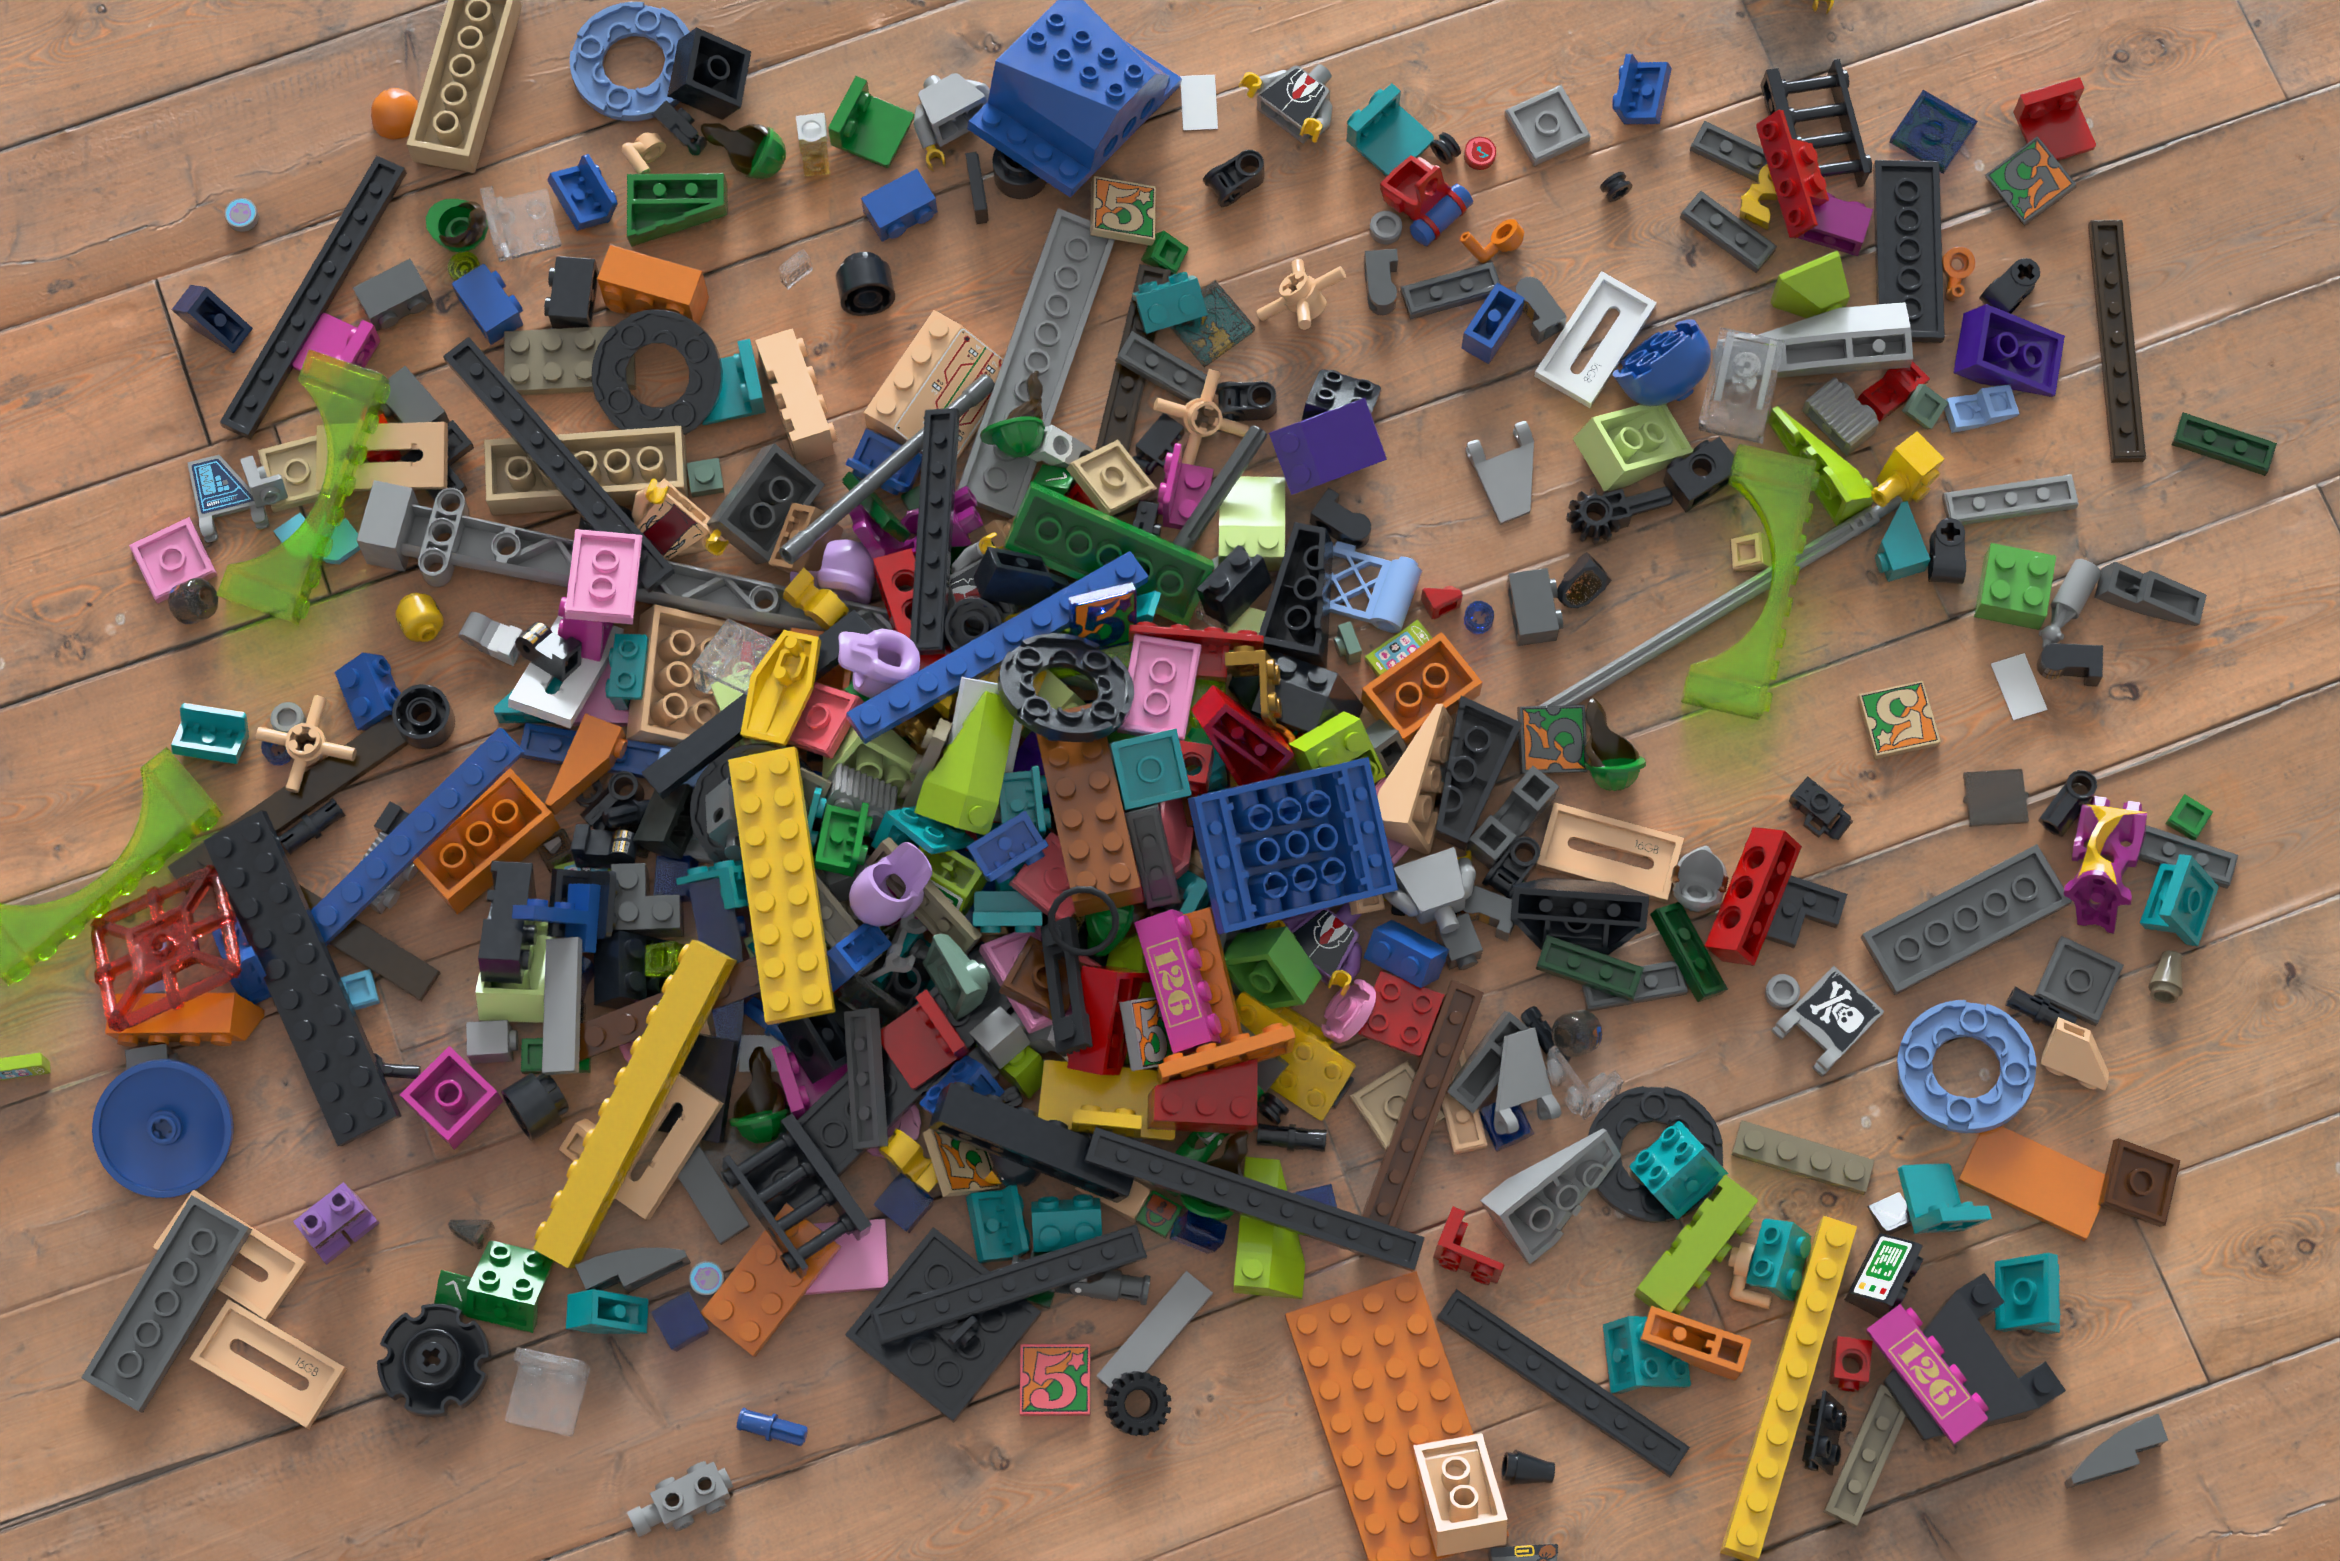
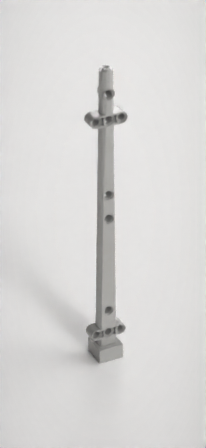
M376 480L373 482L356 540L366 563L405 572L409 557L417 558L424 580L433 587L446 585L452 578L455 566L567 588L574 545L573 539L469 517V508L464 495L455 488L443 489L438 493L433 508L419 505L413 488ZM449 504H460L459 508L455 511H445ZM443 533L452 534L447 541H436L438 536ZM513 546L516 548L510 555L500 554L505 547ZM668 560L666 561L674 568L675 574L656 589L648 593L639 582L637 584L636 601L788 631H791V628L826 631L811 617L805 616L803 610L792 607L783 599L786 587ZM432 564H443L442 568L437 572L428 571ZM764 599H768L773 602V604L766 609H761L757 607V604ZM840 599L848 607V613L855 610L873 631L879 629L892 630L885 608ZM967 627L968 631L973 634H979L983 631ZM946 637L945 646L950 645L952 652L955 651L956 649L950 644ZM1121 661L1128 670L1129 662ZM1062 667L1048 669L1066 685L1076 686L1083 690H1096L1095 685L1085 675L1073 669Z

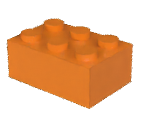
M613 245L609 246L597 277L605 306L619 314H624L625 312L634 314L644 310H667L686 316L699 325L709 299L701 270Z
M1440 632L1362 688L1361 702L1376 721L1381 719L1398 730L1408 747L1436 704H1443L1451 716L1457 712L1461 696L1474 700L1480 695L1483 682L1446 636Z

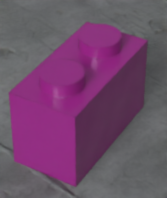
M1827 193L1829 197L1828 202L1821 206L1812 205L1818 225L1797 238L1858 256L1873 209L1867 208L1860 202H1847L1837 199L1832 194Z

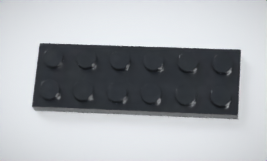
M1875 160L1873 179L1877 305L1905 302L1911 326L1912 342L1943 343L1945 332L1939 161Z

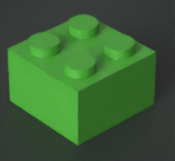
M1991 543L1983 559L1974 617L2039 630L2047 617L2056 556Z
M1287 926L1238 933L1224 953L1228 974L1241 993L1247 992L1271 1009L1303 1005L1322 978L1313 961L1305 953Z

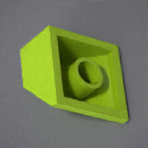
M1838 251L1780 274L1770 301L1772 306L1806 319L1837 308L1846 307L1850 294Z

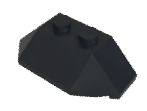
M1277 651L1268 653L1272 659H1275V664L1279 665L1280 685H1275V692L1277 698L1281 699L1282 717L1276 718V723L1306 734L1343 711L1358 718L1360 717L1364 705L1338 673ZM1232 676L1228 686L1229 690L1235 693L1245 709L1262 719L1260 676Z
M1541 878L1513 885L1510 919L1540 950H1542L1548 935L1609 955L1636 934L1646 930L1649 894L1613 882Z

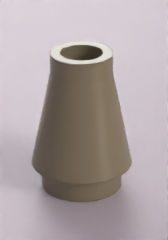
M2170 950L2162 953L2161 960L2148 986L2151 991L2150 996L2154 1000L2170 1004L2177 1002L2178 997L2182 995L2183 956L2180 953Z

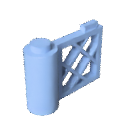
M1337 541L1335 546H1333V556L1347 559L1351 567L1336 575L1332 572L1331 585H1335L1340 596L1330 601V612L1371 623L1383 631L1399 633L1403 627L1422 570L1417 566L1418 563L1408 557H1400L1399 559L1389 561L1355 552L1356 546ZM1368 566L1381 568L1378 578L1365 584L1359 571ZM1355 574L1361 586L1344 594L1338 581ZM1374 587L1373 592H1372V595H1371L1369 589H1371V588ZM1365 592L1369 599L1366 612L1353 609L1348 600Z

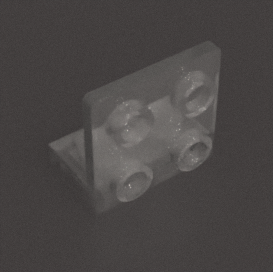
M493 186L480 189L493 245L499 262L561 247L562 244L549 192L546 188L504 199L502 196L496 197Z
M728 618L692 665L696 689L708 694L711 690V684L720 682L747 695L751 674L776 640Z
M1556 1046L1549 1049L1545 1062L1548 1080L1555 1088L1559 1086L1566 1095L1564 1101L1574 1115L1579 1113L1583 1120H1586L1601 1110L1612 1098L1619 1095L1624 1081L1616 1070L1608 1076L1605 1072L1597 1075L1588 1083L1590 1088L1587 1089Z
M517 1347L513 1361L517 1364L518 1371L505 1421L510 1424L573 1436L590 1373L589 1366L585 1361Z

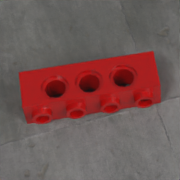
M912 548L873 558L874 576L892 630L904 634L909 639L911 620L907 617L912 614L913 589L904 592L898 588L903 585L914 588L915 557ZM945 646V654L919 655V671L952 653L951 646Z
M1753 827L1705 944V947L1722 962L1754 966L1802 848L1785 830Z

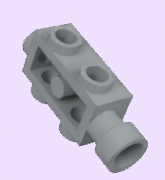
M706 1461L691 1466L687 1469L688 1474L677 1480L674 1477H670L656 1484V1490L650 1493L654 1503L642 1509L638 1506L627 1512L638 1537L651 1532V1527L661 1522L664 1523L666 1529L674 1527L675 1531H680L695 1522L693 1516L703 1511H706L707 1515H712L727 1506L725 1500L731 1498L728 1489L733 1487L725 1468L718 1470L714 1462L707 1464ZM705 1479L710 1480L712 1485L709 1490L703 1491L699 1489L701 1481ZM673 1495L680 1498L678 1505L674 1507L667 1505L669 1497Z

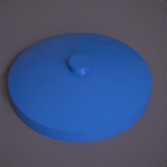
M171 1059L143 1062L118 1075L99 1098L92 1122L94 1147L106 1171L125 1188L135 1193L155 1198L184 1195L210 1180L225 1162L234 1134L231 1107L220 1086L201 1069L191 1064Z

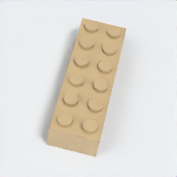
M448 0L407 141V147L413 162L475 173L521 12V0Z
M681 426L556 435L617 505H634L636 493L649 486L653 478L657 480L656 486L663 479H666L688 498L686 441ZM513 438L484 440L486 502L492 515L574 509Z

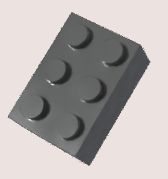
M775 443L762 447L707 522V525L713 530H720L721 536L725 540H728L730 544L755 564L769 562L792 503L810 506L825 484Z

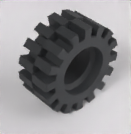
M1132 1371V1373L1126 1372L1121 1374L1119 1379L1115 1378L1111 1382L1113 1386L1107 1388L1105 1392L1108 1394L1107 1400L1104 1399V1406H1107L1108 1410L1105 1411L1107 1418L1111 1419L1112 1422L1110 1423L1120 1429L1119 1431L1135 1436H1146L1150 1432L1155 1433L1158 1431L1160 1424L1164 1425L1168 1420L1165 1418L1166 1413L1170 1414L1171 1407H1168L1171 1396L1167 1395L1166 1390L1168 1388L1160 1382L1158 1377L1152 1376L1149 1373ZM1134 1390L1144 1391L1150 1400L1148 1411L1141 1417L1131 1416L1125 1407L1127 1396Z

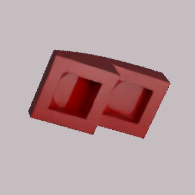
M1912 362L1909 368L1887 370L1883 378L1864 390L1857 400L1862 405L1870 406L1876 413L1877 420L1881 422L1909 400L1918 384L1926 385L1930 378Z

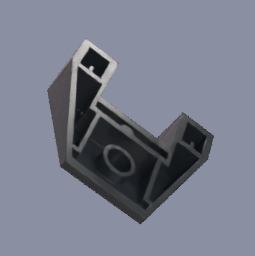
M1985 1273L1956 1290L1942 1304L1922 1330L1927 1339L1930 1336H1934L1942 1346L1945 1353L1941 1357L1949 1367L1955 1364L1965 1376L1967 1381L1963 1386L1972 1396L1974 1393H1977L1988 1406L1989 1410L1985 1414L1989 1419L1977 1429L2025 1419L2066 1391L2046 1361L2018 1378L1980 1324V1320L1992 1314L2004 1303V1300ZM1893 1368L1883 1383L1921 1439L1926 1441L1944 1437L1945 1434Z

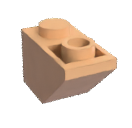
M2058 1017L2042 1052L2041 1064L2055 1075L2064 1076L2066 1074L2078 1079L2077 1081L2086 1088L2106 1090L2109 1071L2091 1030Z

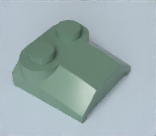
M937 934L932 937L933 941L922 963L954 1019L957 1020L968 1015L982 1003L988 990L990 975L982 963L978 964L975 960H970L949 935Z

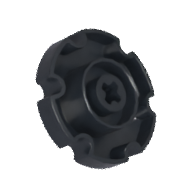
M445 1304L422 1305L421 1314L418 1317L413 1318L408 1313L399 1316L389 1326L381 1340L380 1345L388 1353L384 1359L377 1361L380 1382L386 1393L394 1401L405 1397L406 1403L404 1408L412 1414L432 1418L447 1416L448 1407L454 1403L463 1409L478 1397L488 1380V1375L481 1371L482 1364L491 1361V1349L488 1339L475 1320L467 1324L463 1323L464 1313L456 1307ZM431 1355L438 1357L441 1360L440 1364L437 1366L430 1364L428 1361Z

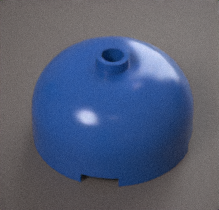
M1688 319L1677 322L1675 325L1677 330L1675 331L1669 330L1662 334L1657 332L1635 347L1620 361L1623 368L1620 371L1619 369L1613 371V376L1631 400L1644 406H1660L1674 400H1684L1693 393V388L1706 375L1711 362L1709 342L1695 320Z

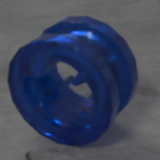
M1483 601L1470 603L1466 608L1464 616L1466 628L1475 634H1483L1489 631L1494 620V610ZM1475 611H1481V616L1484 613L1487 615L1484 618L1483 624H1477V619L1474 622L1471 620L1474 617Z
M262 741V753L269 763L280 766L292 759L287 752L286 746H283L285 751L282 754L278 751V755L274 756L270 749L273 743Z

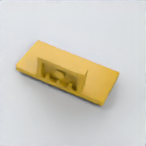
M1247 992L1240 993L1235 1001L1239 1020L1253 1034L1263 1033L1262 1029L1272 1024L1282 1023L1283 1027L1292 1024L1296 1037L1293 1051L1280 1056L1289 1065L1270 1088L1316 1119L1322 1121L1327 1116L1354 1071L1355 1063L1332 1049L1335 1042L1324 1036L1322 1028L1290 1007L1271 1009Z
M1044 1061L1039 1118L1046 1121H1061L1068 1125L1069 1130L1074 1132L1093 1134L1095 1127L1124 1137L1174 1141L1176 1130L1147 1129L1148 1094L1154 1086L1159 1085L1157 1080L1158 1071L1145 1069L1132 1071L1131 1068L1122 1067L1120 1075H1098L1068 1069V1062Z

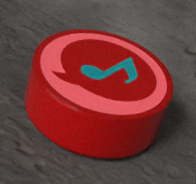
M1478 136L1470 139L1464 150L1466 164L1475 170L1489 168L1495 161L1496 146L1486 137Z

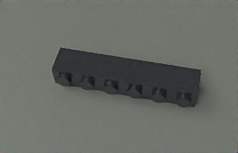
M951 1082L940 1091L929 1125L930 1129L1115 1203L1129 1196L1133 1178L1084 1162L1092 1134L1086 1132L1079 1134L1069 1130L1068 1125L1061 1121H1046L1036 1117L1037 1113L1031 1109L1011 1107L1005 1104L1006 1101L1003 1098L991 1094L984 1096L974 1092L972 1086L963 1082Z

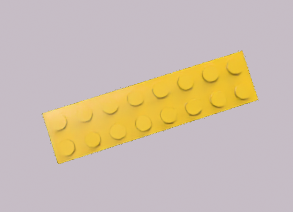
M793 746L728 759L765 1023L771 1025L836 1012L798 750Z

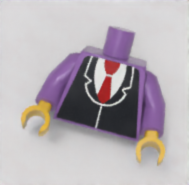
M1345 903L1336 915L1328 908L1268 922L1263 928L1265 930L1287 926L1322 975L1321 981L1329 989L1334 985L1342 987L1340 993L1342 996L1346 995L1350 983L1360 972L1362 948L1359 944L1360 934L1352 926L1361 914L1351 915L1349 903Z

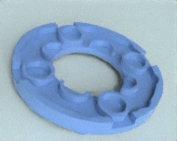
M644 2L619 3L599 11L580 28L573 50L570 51V70L578 93L591 108L600 114L621 121H642L654 118L651 114L665 100L675 107L679 101L667 95L677 43L679 39L690 31L682 20L663 7L659 9L647 6ZM631 36L646 37L656 42L663 50L665 57L663 71L659 78L655 79L656 81L649 86L640 89L636 88V90L613 84L605 75L603 69L604 56L609 48L620 39Z
M1966 1000L1941 1003L1918 1016L1904 1034L1897 1057L1899 1084L1909 1104L1930 1123L1957 1133L1986 1132L1998 1128L2013 1119L2022 1110L2031 1095L2037 1066L2032 1043L2024 1029L2015 1019L2003 1010L1990 1004L1985 1006L1969 1003ZM1956 1037H1972L1983 1041L1994 1051L1999 1061L2000 1076L1997 1084L1988 1093L1977 1098H1966L1949 1094L1938 1084L1933 1074L1932 1060L1935 1052L1945 1042Z

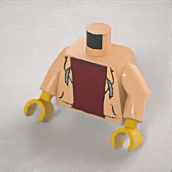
M653 478L649 486L636 493L632 510L634 524L665 559H671L676 555L684 556L703 551H709L716 556L723 554L729 541L718 539L721 535V531L715 529L712 534H708L710 526L707 525V522L710 520V517L666 479H663L656 486L657 480Z

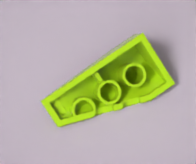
M1245 1157L1244 1177L1287 1191L1280 1160ZM1240 1214L1233 1293L1302 1299L1305 1261L1298 1233Z

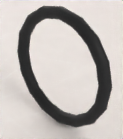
M1076 886L1065 890L1053 901L1048 912V929L1052 939L1062 950L1075 956H1091L1103 951L1113 942L1119 930V913L1114 901L1105 892L1092 886ZM1077 893H1090L1101 898L1108 905L1112 915V928L1107 938L1098 946L1089 949H1077L1066 944L1059 937L1055 927V914L1059 905L1067 897Z

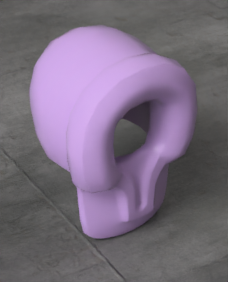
M852 540L830 541L824 551L821 569L819 571H808L815 578L814 586L819 590H831L840 599L868 605L872 599V590L876 581L873 560L862 542ZM790 572V582L797 576V572Z
M879 629L872 631L868 635L842 632L838 636V662L843 668L853 671V687L864 696L873 698L919 671V651L914 642L904 634L893 630Z
M904 842L890 855L882 858L876 864L865 868L853 882L849 893L850 907L855 916L863 923L879 927L890 925L899 918H907L923 902V889L932 876V867L928 859L916 846L909 842ZM891 874L898 875L906 885L905 893L900 899H896L887 888L886 880Z

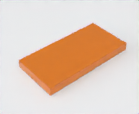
M2000 1126L1978 1134L1957 1182L2085 1241L2101 1207L2098 1203L2105 1174Z

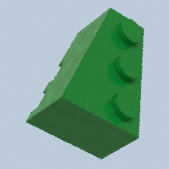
M724 173L627 174V239L631 247L728 215V184Z

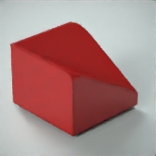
M1447 586L1443 589L1423 588L1421 601L1431 619H1436L1460 608L1463 593L1460 589L1453 586Z

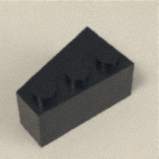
M492 861L491 873L494 890H488L486 900L491 902L488 919L483 920L478 955L481 982L522 984L525 970H530L532 952L529 949L530 945H536L537 926L535 925L536 921L512 919L513 905H527V899H537L533 863Z

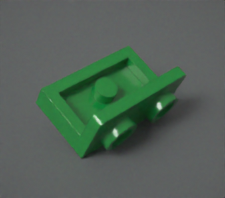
M862 802L860 811L826 804L814 859V867L816 869L853 877L857 864L864 865L868 845L862 844L863 836L869 837L873 817L867 816L868 803Z

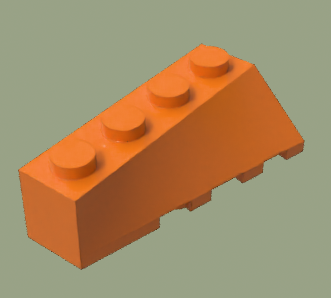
M236 993L110 994L105 1034L116 1039L117 1044L127 1047H136L138 1042H148L150 1045L166 1043L168 1046L169 1042H179L185 1046H200L202 1041H211V1044L217 1046H231L232 1041H246L264 1018L265 1010Z

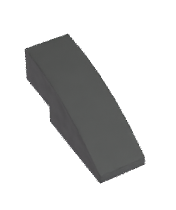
M2113 562L2101 569L2102 574L2099 578L2094 598L2158 619L2193 626L2200 624L2206 594L2151 570L2143 574L2118 562Z
M1504 1011L1462 1066L1447 1089V1093L1474 1114L1499 1083L1504 1036L1529 1028L1512 1013Z
M634 1248L596 1256L576 1264L575 1267L586 1290L596 1289L603 1291L622 1282L627 1293H630L691 1262L684 1250Z
M2159 1413L2139 1420L2118 1431L2095 1448L2076 1466L2064 1482L2066 1489L2132 1470L2138 1466L2140 1462L2136 1453L2159 1447L2168 1441Z

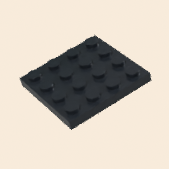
M933 1227L847 1331L845 1336L954 1423L1041 1316V1311L1026 1299H1022L973 1315L978 1320L979 1327L976 1329L978 1335L967 1347L963 1348L960 1345L955 1351L932 1329L880 1345L870 1310L990 1272Z

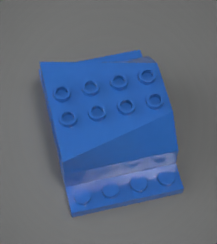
M1057 0L995 61L988 102L968 121L967 129L1071 198L1180 87L1182 78L1123 40L1084 0Z
M1369 757L1188 798L1218 934L1398 890Z

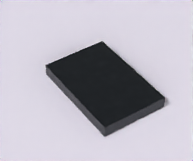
M699 1033L679 1073L723 1103L722 1108L701 1139L723 1143L739 1041ZM676 1103L672 1107L658 1131L666 1133L671 1131L678 1118L682 1116L683 1106L680 1103Z

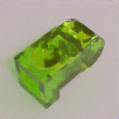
M676 941L647 945L645 952V976L668 978L670 975H674L680 964L677 961L679 953L685 945Z

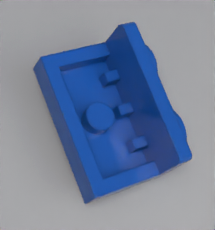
M1633 54L1625 55L1624 64L1619 69L1618 90L1612 100L1613 110L1624 124H1660L1672 70L1668 62H1638Z
M589 154L581 157L578 166L549 174L547 181L577 231L610 222L618 204L616 195L609 189L602 177L600 168L594 164Z
M866 428L853 458H848L845 465L853 468L852 474L864 479L899 449L902 444L870 428ZM918 453L880 487L894 495L911 490L921 470L922 454Z
M361 653L335 671L357 730L366 731L383 718L392 715L394 702L401 692L396 687L392 677L390 664L383 655Z
M1023 811L969 844L966 848L987 882H992L996 879L998 884L1016 874L1013 868L1025 861L1027 866L1044 857L1045 854L1042 850L1049 845L1046 840H1043L1027 812Z

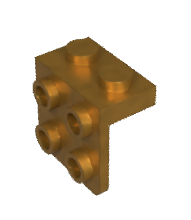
M1253 646L1234 647V652H1225V666L1234 677L1260 676L1261 716L1268 726L1276 727V718L1282 717L1281 699L1277 698L1275 692V685H1280L1279 665L1275 664V659H1272L1266 650L1254 651Z

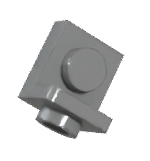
M253 455L240 459L256 508L274 504L288 497L280 474L267 477L264 466L257 468Z

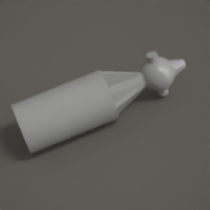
M2076 559L2051 603V625L2039 631V636L2043 639V649L2049 644L2058 643L2060 640H2063L2064 634L2061 633L2060 629L2071 619L2079 617L2102 574L2095 564L2084 559Z

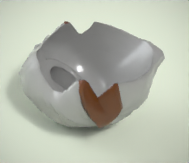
M1709 846L1697 848L1684 855L1673 868L1671 882L1674 883L1673 895L1681 905H1684L1690 911H1706L1711 906L1721 903L1723 895L1727 891L1729 877H1727L1725 865L1712 853Z

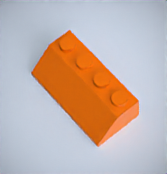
M510 768L412 863L440 897L458 915L493 885L492 861L521 862L561 827L553 813Z

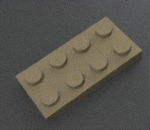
M613 326L504 331V377L520 395L594 392L592 386L594 355L602 338ZM635 354L632 356L627 367V383L630 390H636Z

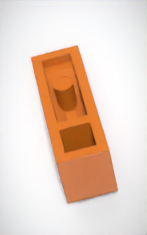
M585 713L545 801L546 807L554 815L558 814L614 766L617 758L621 759L623 757L628 740H626L622 727Z
M1653 1306L1650 1307L1640 1339L1697 1368L1734 1381L1743 1371L1752 1341L1751 1339Z

